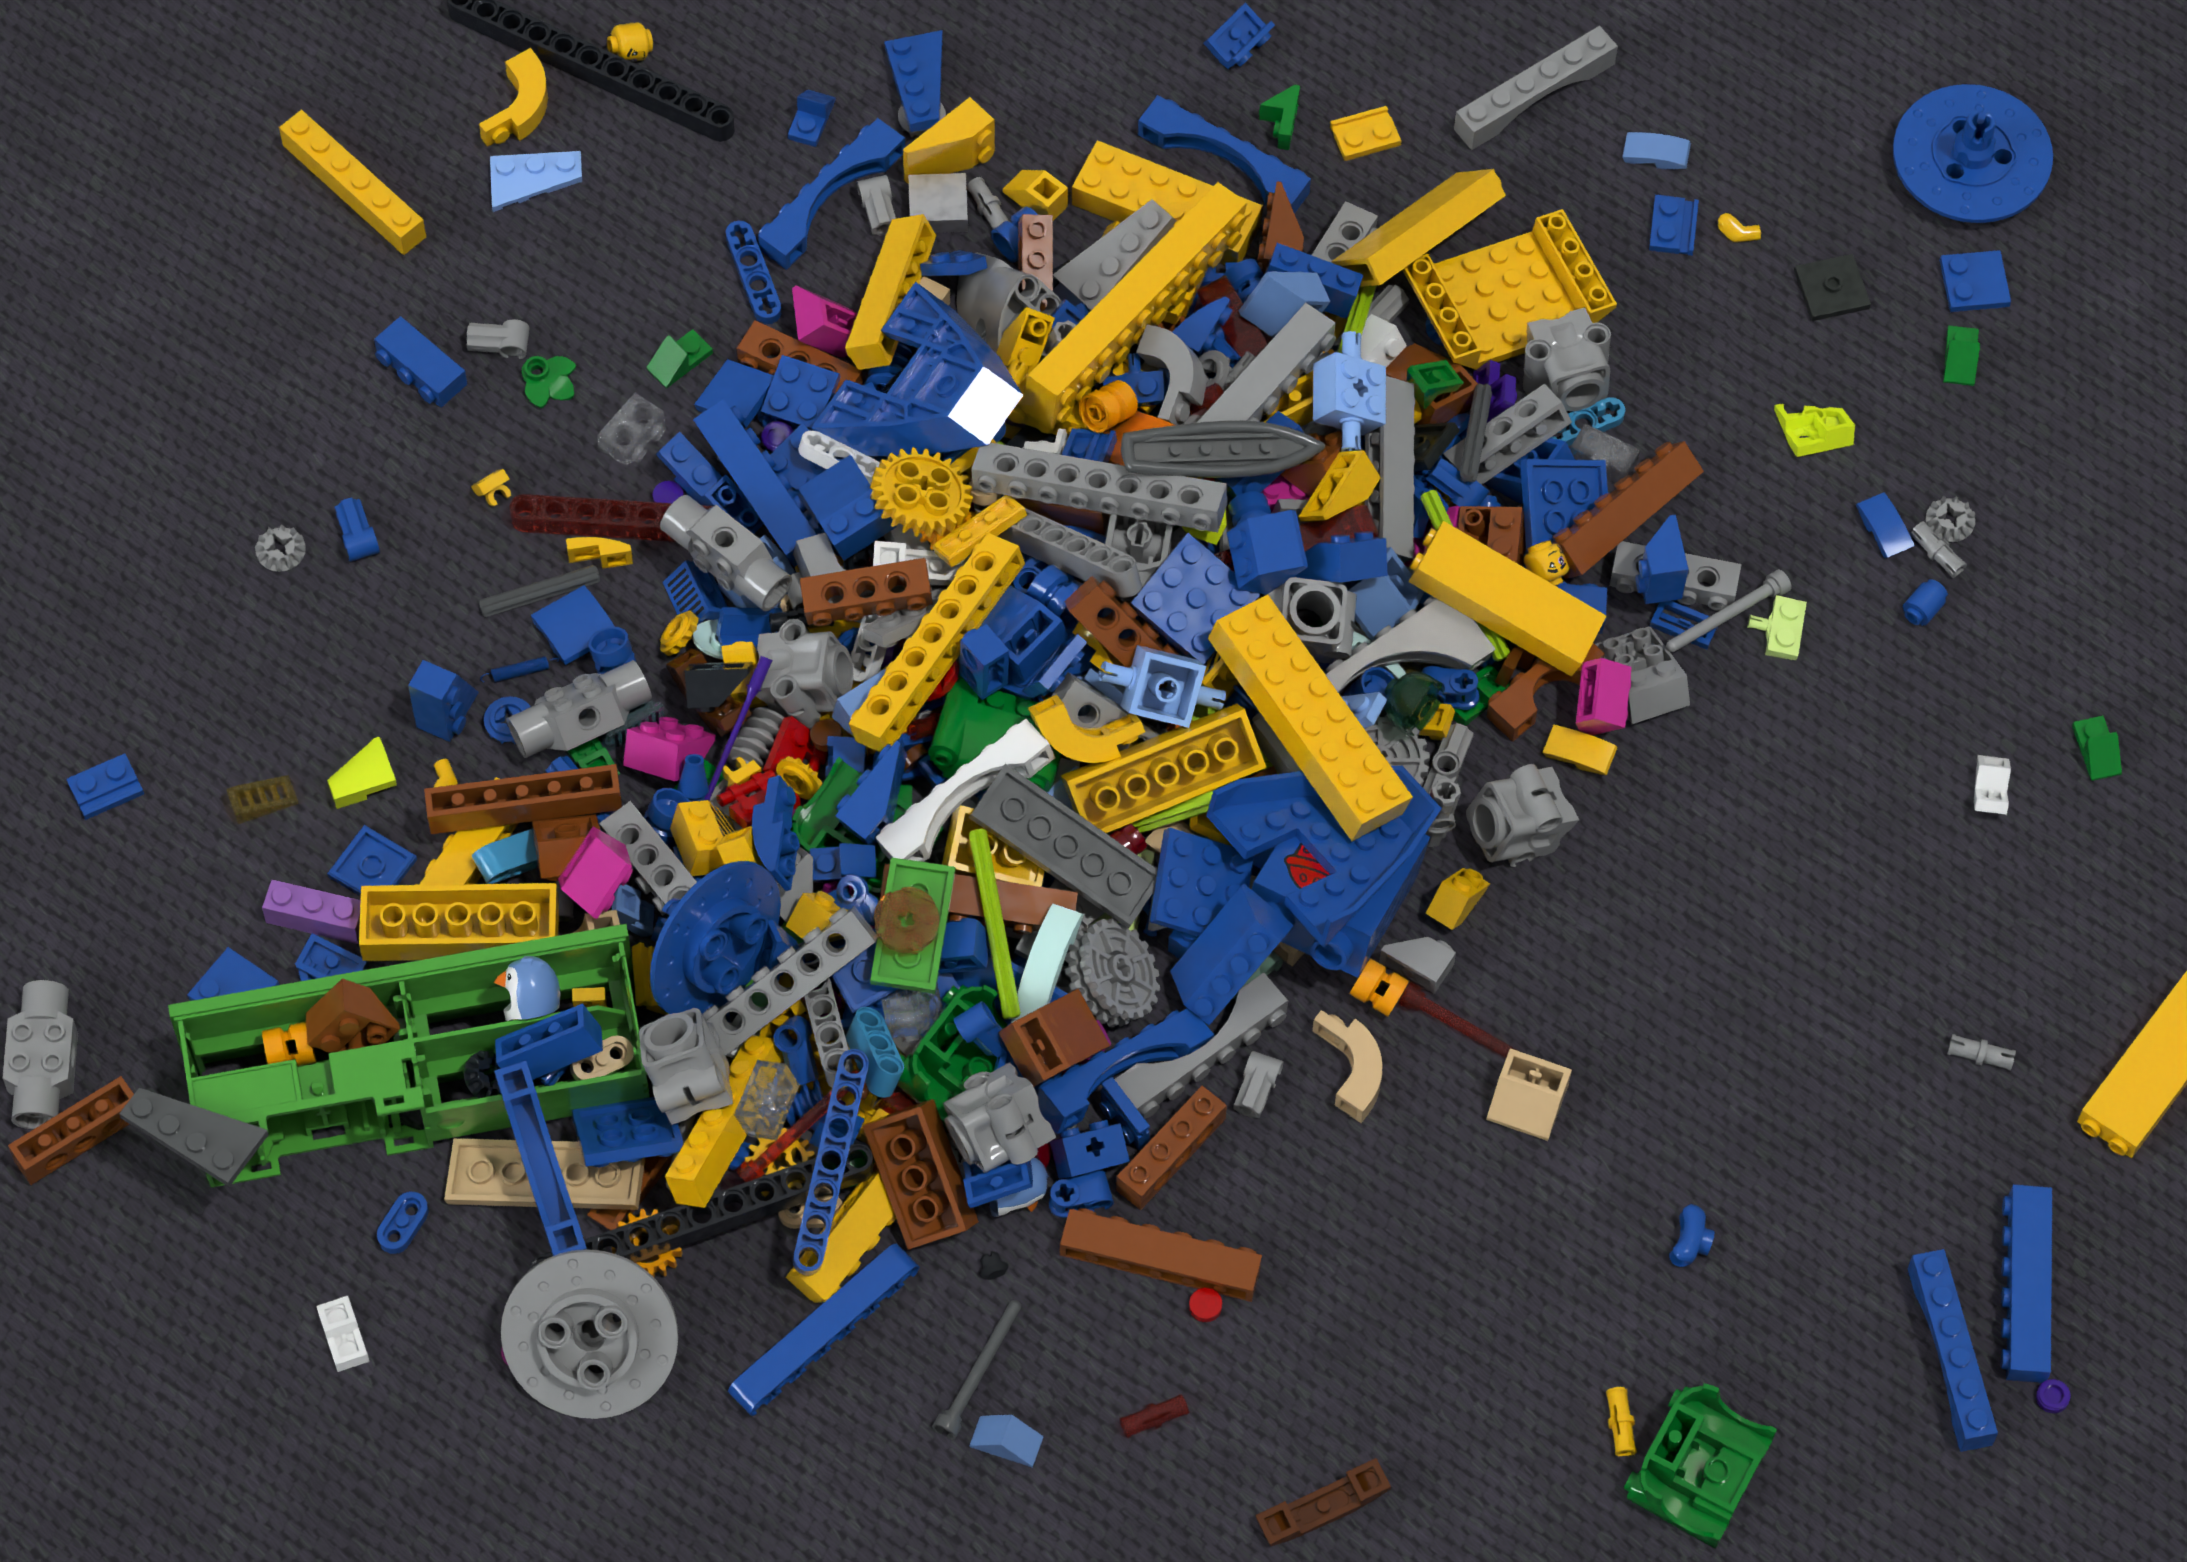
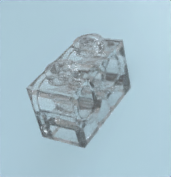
M634 393L597 435L598 449L626 468H629L634 461L640 462L647 452V446L653 439L658 441L666 430L664 411L637 393ZM641 420H648V421H649L648 423H645V424H640V423H638V422L641 421ZM621 442H630L628 445H619Z
M938 983L935 994L901 989L881 1000L889 1032L892 1038L901 1037L902 1042L920 1039V1034L926 1033L943 1011Z

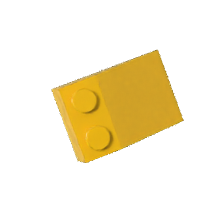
M971 97L966 99L903 149L904 181L909 184L908 175L950 174L973 168L980 162L986 163L989 161L995 151V119Z
M960 805L952 813L942 865L956 867L955 874L977 877L969 833L972 830L984 828L968 818L974 808ZM987 831L996 880L1042 887L1045 870Z

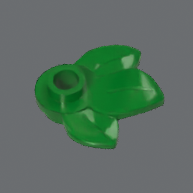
M533 356L527 359L522 366V377L526 382L525 395L527 399L538 408H543L550 398L561 401L572 399L574 397V387L567 376L575 370L576 364L563 356H555L548 360L541 356ZM535 369L543 371L538 375L532 374V371Z

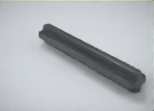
M1479 383L1474 389L1460 468V479L1463 482L1469 481L1473 483L1477 480L1492 396L1489 384L1483 385Z
M591 565L480 599L479 607L482 615L488 617L576 590L583 585L589 586L599 583L600 574L596 565Z

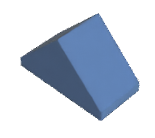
M1013 1415L980 1416L969 1447L1033 1468L1043 1436Z

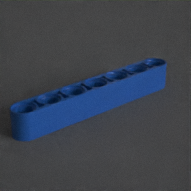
M858 1049L845 1051L841 1055L837 1067L793 1255L794 1268L802 1275L810 1276L816 1274L824 1260L869 1065L865 1053ZM848 1059H857L862 1064V1070L856 1074H851L845 1069L844 1063ZM843 1090L850 1091L854 1095L855 1101L851 1105L844 1106L838 1102L837 1094ZM835 1122H840L846 1126L847 1134L844 1137L836 1138L830 1133L829 1126ZM833 1154L839 1159L840 1166L834 1170L826 1169L822 1165V1158L825 1155ZM825 1186L831 1190L833 1197L827 1202L818 1201L814 1196L815 1189ZM813 1218L820 1219L825 1225V1230L820 1234H812L806 1227L807 1222ZM804 1251H812L816 1254L818 1261L814 1266L806 1267L800 1263L799 1255Z
M897 1243L890 1245L743 1372L731 1384L728 1393L751 1416L756 1415L757 1412L755 1410L762 1404L767 1405L782 1392L780 1389L786 1383H793L806 1371L805 1367L813 1360L817 1362L831 1349L830 1345L837 1339L841 1341L856 1328L854 1326L855 1323L861 1318L865 1320L880 1307L878 1303L886 1296L890 1298L905 1285L903 1282L909 1276L914 1277L919 1271V1265Z

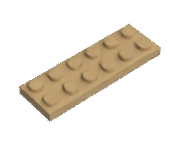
M454 1138L444 1197L446 1203L453 1205L537 1207L516 1140ZM552 1141L573 1208L638 1210L645 1158L636 1162H613L604 1167H585L579 1142Z

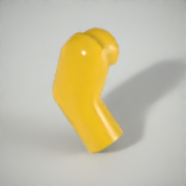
M1724 213L1718 218V228L1732 242L1761 239L1759 225L1743 226L1729 213Z
M441 759L434 764L439 777L434 787L458 784L448 759Z

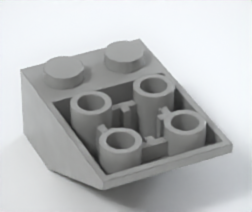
M1651 626L1639 628L1633 632L1615 638H1608L1595 644L1605 653V659L1632 667L1631 688L1629 690L1627 718L1632 724L1690 705L1687 675Z

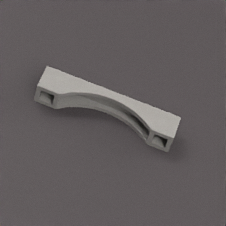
M1601 26L1596 27L1456 111L1454 130L1471 150L1477 148L1497 136L1520 113L1547 94L1571 83L1590 80L1615 65L1618 46Z
M1262 973L1238 991L1236 1003L1229 1019L1218 1034L1204 1046L1189 1055L1172 1061L1136 1063L1114 1080L1144 1119H1147L1157 1112L1161 1102L1167 1098L1174 1100L1179 1097L1185 1090L1184 1086L1193 1079L1195 1082L1204 1079L1209 1074L1210 1067L1217 1062L1224 1064L1235 1055V1049L1244 1043L1247 1046L1254 1043L1261 1036L1260 1031L1269 1025L1271 1027L1279 1025L1287 1016L1288 1000L1267 975Z

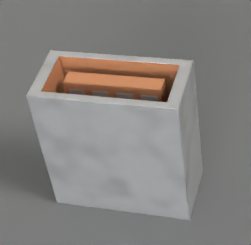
M966 173L908 175L910 216L924 214L935 233L968 232Z

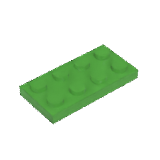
M891 857L870 979L871 985L936 993L956 867Z

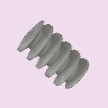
M755 708L752 712V717L747 719L745 727L739 731V735L736 737L727 758L730 765L735 770H738L736 758L741 757L746 761V764L754 760L763 769L764 762L760 758L767 760L770 753L768 749L772 748L784 717L768 708Z

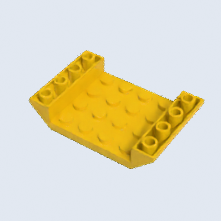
M1563 209L1537 217L1531 232L1435 264L1429 254H1425L1402 269L1452 361L1475 370L1489 360L1500 362L1524 354L1527 344V323L1540 319H1559L1570 311L1585 307L1592 323H1597L1617 306L1611 292Z

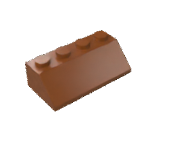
M934 1099L901 1109L862 1126L908 1250L967 1231L979 1222L974 1207L970 1208L968 1206L963 1178Z

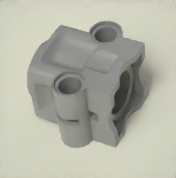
M1585 307L1570 311L1559 319H1540L1527 323L1523 390L1529 395L1545 384L1562 401L1566 411L1586 409L1598 401L1607 398L1610 379V366L1608 364L1611 341L1610 329L1602 323H1592Z
M1297 577L1289 578L1284 584L1268 594L1316 662L1332 664L1335 659H1348L1351 657L1354 628L1351 625L1355 621L1357 594L1347 591L1346 586L1341 583ZM1302 609L1314 611L1320 616L1323 626L1310 627L1305 625L1299 619L1297 611Z
M791 619L786 621L777 633L759 634L757 644L759 659L760 656H764L773 661L760 689L762 691H759L756 697L764 701L770 710L777 712L784 718L793 716L810 729L819 722L821 712L834 711L837 699L852 689L854 676L851 656L847 648L839 642L831 631L811 633L802 621Z
M1534 764L1518 768L1511 774L1510 778L1487 782L1466 810V817L1470 824L1472 835L1481 846L1489 862H1496L1508 859L1511 867H1516L1515 863L1528 859L1532 861L1535 857L1553 853L1560 845L1561 838L1579 821L1573 806L1562 794L1559 779L1553 767L1537 769Z
M698 1008L666 1015L644 1025L640 1029L639 1039L642 1064L653 1084V1094L658 1108L662 1113H666L671 1125L685 1121L698 1112L719 1109L733 1104L732 1090L729 1082V1062L720 1046L719 1037L713 1023H706Z
M1010 1062L991 1073L979 1072L972 1075L964 1082L966 1089L964 1092L943 1103L948 1115L944 1121L958 1151L969 1165L975 1163L984 1173L1009 1160L1013 1164L1028 1162L1037 1155V1148L1056 1138L1051 1124L1044 1119L1040 1112L1038 1096L1032 1083L1027 1078L1018 1077L1016 1068Z

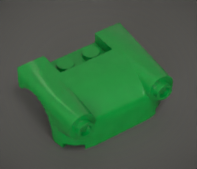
M959 674L953 688L947 693L928 750L930 761H933L935 766L944 772L943 777L950 779L962 765L973 761L986 746L997 742L1013 725L1027 719L1040 733L1028 710V707L1038 702L1001 691H996L981 700ZM1052 746L1055 759L1031 778H1027L1046 792H1049L1054 785L1062 754Z
M840 757L835 761L830 773L818 791L805 805L798 806L792 818L793 824L790 830L796 833L800 847L809 854L810 848L839 847L840 843L866 845L844 828L835 816L838 813V810H836L837 805L845 795L849 794L851 796L859 787L856 783L863 774L846 764ZM899 797L893 823L902 817L911 806ZM941 827L932 850L946 832L943 827ZM877 843L875 846L877 878L864 880L868 884L869 893L879 900L883 869L885 864H890V860Z
M962 984L959 988L953 985L941 1000L946 1004L943 1007V1011L915 1046L912 1053L908 1054L907 1057L900 1054L904 1063V1070L897 1085L918 1104L934 1099L946 1130L948 1129L944 1119L948 1115L943 1103L966 1090L964 1082L972 1075L979 1072H993L997 1060L996 1056H987L973 1041L967 1043L959 1033L954 1023V1018L983 1001L992 1012L996 1022L1002 1028L1007 1026L995 1008L994 1001L998 992L986 985L982 987H967Z
M1703 1383V1386L1693 1388L1685 1386L1683 1391L1676 1389L1668 1405L1671 1409L1645 1456L1641 1470L1638 1474L1632 1471L1624 1486V1490L1629 1492L1627 1495L1628 1500L1716 1549L1751 1479L1769 1449L1777 1429L1772 1426L1757 1424L1741 1417L1722 1401L1719 1388Z

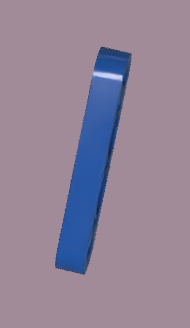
M734 221L727 226L726 241L757 321L763 324H773L781 316V303L752 227L745 221ZM737 231L744 235L745 246L743 247L740 246V241L735 236ZM751 255L757 259V262L752 266H745L740 262L741 259ZM755 280H762L767 286L763 290L756 291L750 287V284ZM762 299H767L769 308H772L771 314H767L763 310Z

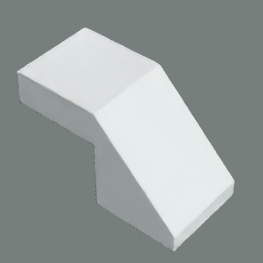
M1983 755L1977 756L1974 791L1975 811L2007 815L2009 804L2007 789L2011 772L2009 759Z

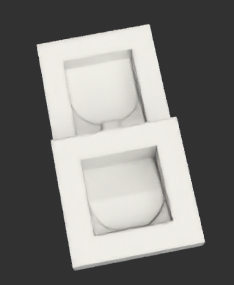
M345 1296L316 1306L337 1372L370 1362L349 1297Z

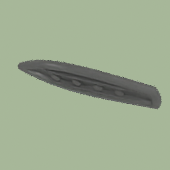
M1213 421L1126 432L1123 434L1121 441V455L1128 472L1203 478H1238L1272 474L1297 466L1325 449L1323 442L1308 434L1289 427L1257 421Z

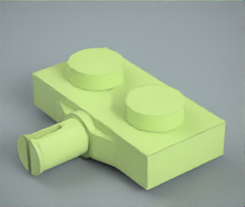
M1776 595L1772 613L1768 619L1750 614L1747 628L1766 631L1767 645L1765 655L1797 660L1807 602Z

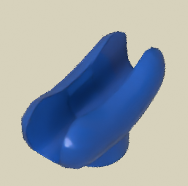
M1694 1204L1684 1207L1683 1212L1679 1215L1680 1237L1669 1254L1672 1264L1678 1267H1686L1692 1264L1696 1259L1697 1253L1707 1256L1713 1243L1715 1231L1705 1228L1706 1215L1699 1206Z

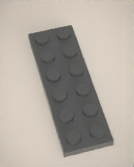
M1007 764L1001 768L968 817L1127 928L1133 924L1155 890L1158 869Z

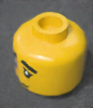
M639 22L619 24L614 26L611 36L607 37V49L609 52L628 61H642L653 50L652 34L649 29H645Z
M1547 540L1527 548L1529 553L1524 557L1527 570L1555 586L1563 583L1562 576L1568 573L1569 565L1559 544H1552L1551 540Z

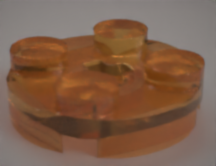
M903 887L901 890L885 894L878 902L874 912L875 931L878 938L885 946L896 952L911 954L921 952L935 939L939 930L940 919L935 902L929 894L918 888ZM908 913L913 914L912 920L915 924L912 926L908 925L907 927L901 926V921L898 920V917H905Z

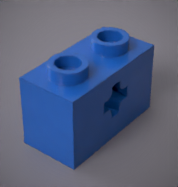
M1108 1120L1088 1124L1089 1131L1080 1133L1078 1127L1068 1129L1060 1133L1061 1138L1050 1141L1058 1178L1074 1177L1130 1162L1121 1123L1109 1125ZM1091 1145L1092 1150L1087 1152L1086 1146Z

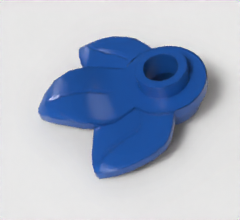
M855 874L846 875L841 878L837 889L828 893L835 899L834 903L840 908L844 907L847 910L855 906L869 925L878 927L882 914L879 900L869 893L867 882ZM849 886L854 889L853 897L849 894Z

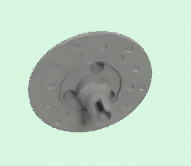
M574 1250L560 1253L545 1259L531 1268L512 1290L505 1305L501 1323V1342L504 1356L518 1383L527 1393L546 1407L559 1413L579 1418L598 1419L617 1416L633 1410L650 1399L664 1384L670 1374L679 1341L678 1324L674 1308L658 1281L648 1271L633 1261L614 1253L599 1250ZM612 1313L617 1314L621 1321L614 1322ZM558 1323L562 1325L564 1331L556 1332L549 1327V1324ZM598 1365L604 1372L594 1373L589 1370L588 1366Z

